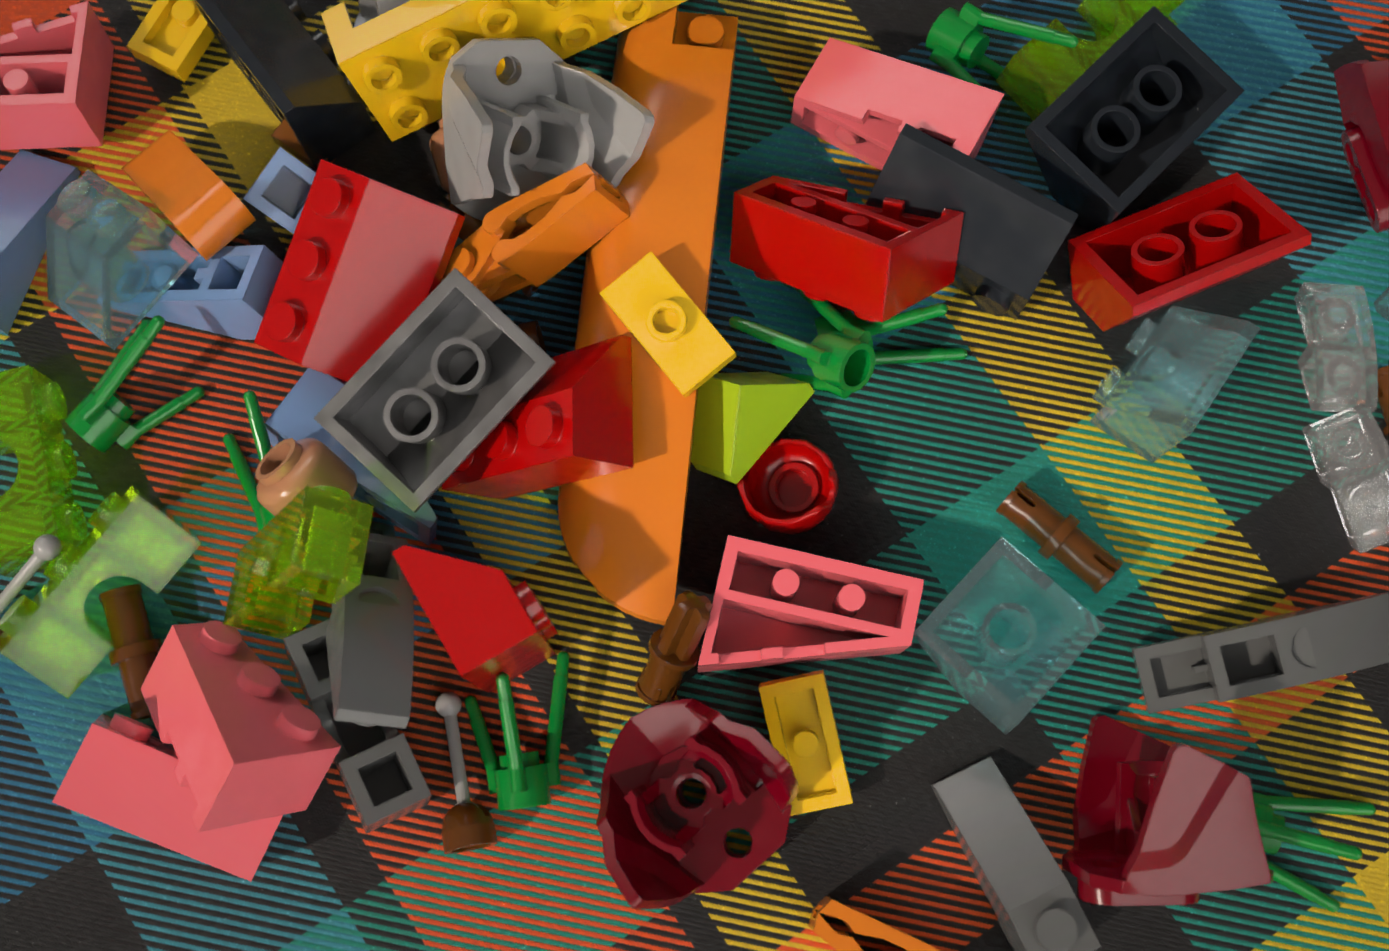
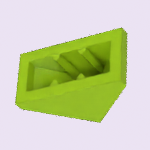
M771 372L716 373L698 388L691 455L692 464L699 471L738 484L815 391L810 383Z

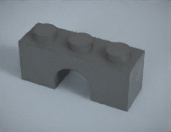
M328 619L284 638L285 649L311 711L319 717L321 725L341 746L334 762L367 834L427 805L432 795L404 733L400 734L395 727L378 725L366 727L353 722L334 720L325 634L330 620Z

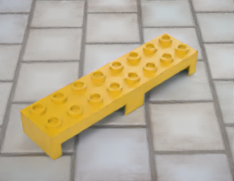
M410 0L356 27H353L346 4L342 2L321 13L338 65L393 142L442 118V88L449 60L472 39L534 37L540 39L564 60L687 0ZM504 58L497 64V78L504 71Z

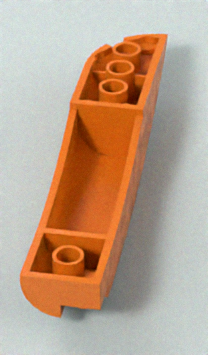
M679 5L620 32L618 35L611 83L651 111L655 122L641 157L623 176L620 184L616 187L628 201L629 217L587 249L575 342L576 350L619 335L631 337L634 468L560 485L558 493L560 529L568 555L574 566L576 565L585 578L596 588L597 594L608 603L631 616L659 625H665L676 599L698 389L684 398L599 293L651 251L701 312L707 316L736 53L738 17L678 11Z

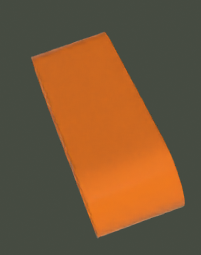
M170 129L121 168L206 261L256 221L252 213L233 191Z

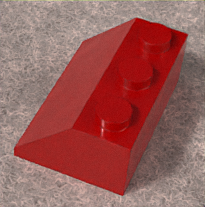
M321 159L254 343L299 365L348 382L441 283L465 216Z
M1236 172L1068 240L1073 300L1104 332L1294 253L1311 244L1312 233Z
M619 335L551 357L556 364L442 484V490L506 499L634 468L631 337Z
M406 545L392 552L458 673L465 680L490 693L497 689L496 676L499 673H507L511 681L556 654L548 639L558 634V631L526 580L514 586L500 569Z

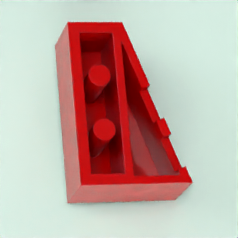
M774 175L734 192L730 262L754 271V274L760 279L780 281L802 290L803 294L810 299L830 301L854 311L858 318L870 322L889 320L896 314L954 283L964 212L944 208L942 216L938 219L904 213V200L888 197L883 200V208L847 202V189Z

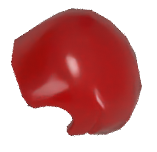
M781 438L770 444L738 482L737 488L749 515L770 531L795 535L813 529L829 514L838 493L839 478L834 464L826 452L808 440Z

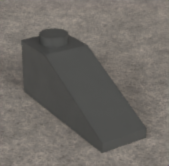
M991 756L931 785L1012 951H1094L1101 947L1067 878Z

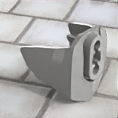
M534 37L472 39L450 58L442 88L445 163L451 203L464 213L483 221L486 213L499 205L585 162L617 187L623 176L641 157L654 126V115L619 87L594 72L567 64L540 39ZM504 58V71L497 78V64Z

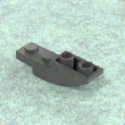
M349 518L342 527L332 532L326 530L324 535L332 613L325 634L334 720L353 722L366 727L378 725L406 729L410 719L413 682V590L392 552L403 545L408 546L407 539L395 536L393 525Z
M1389 592L1133 647L1131 651L1146 711L1151 714L1214 700L1224 702L1389 663Z

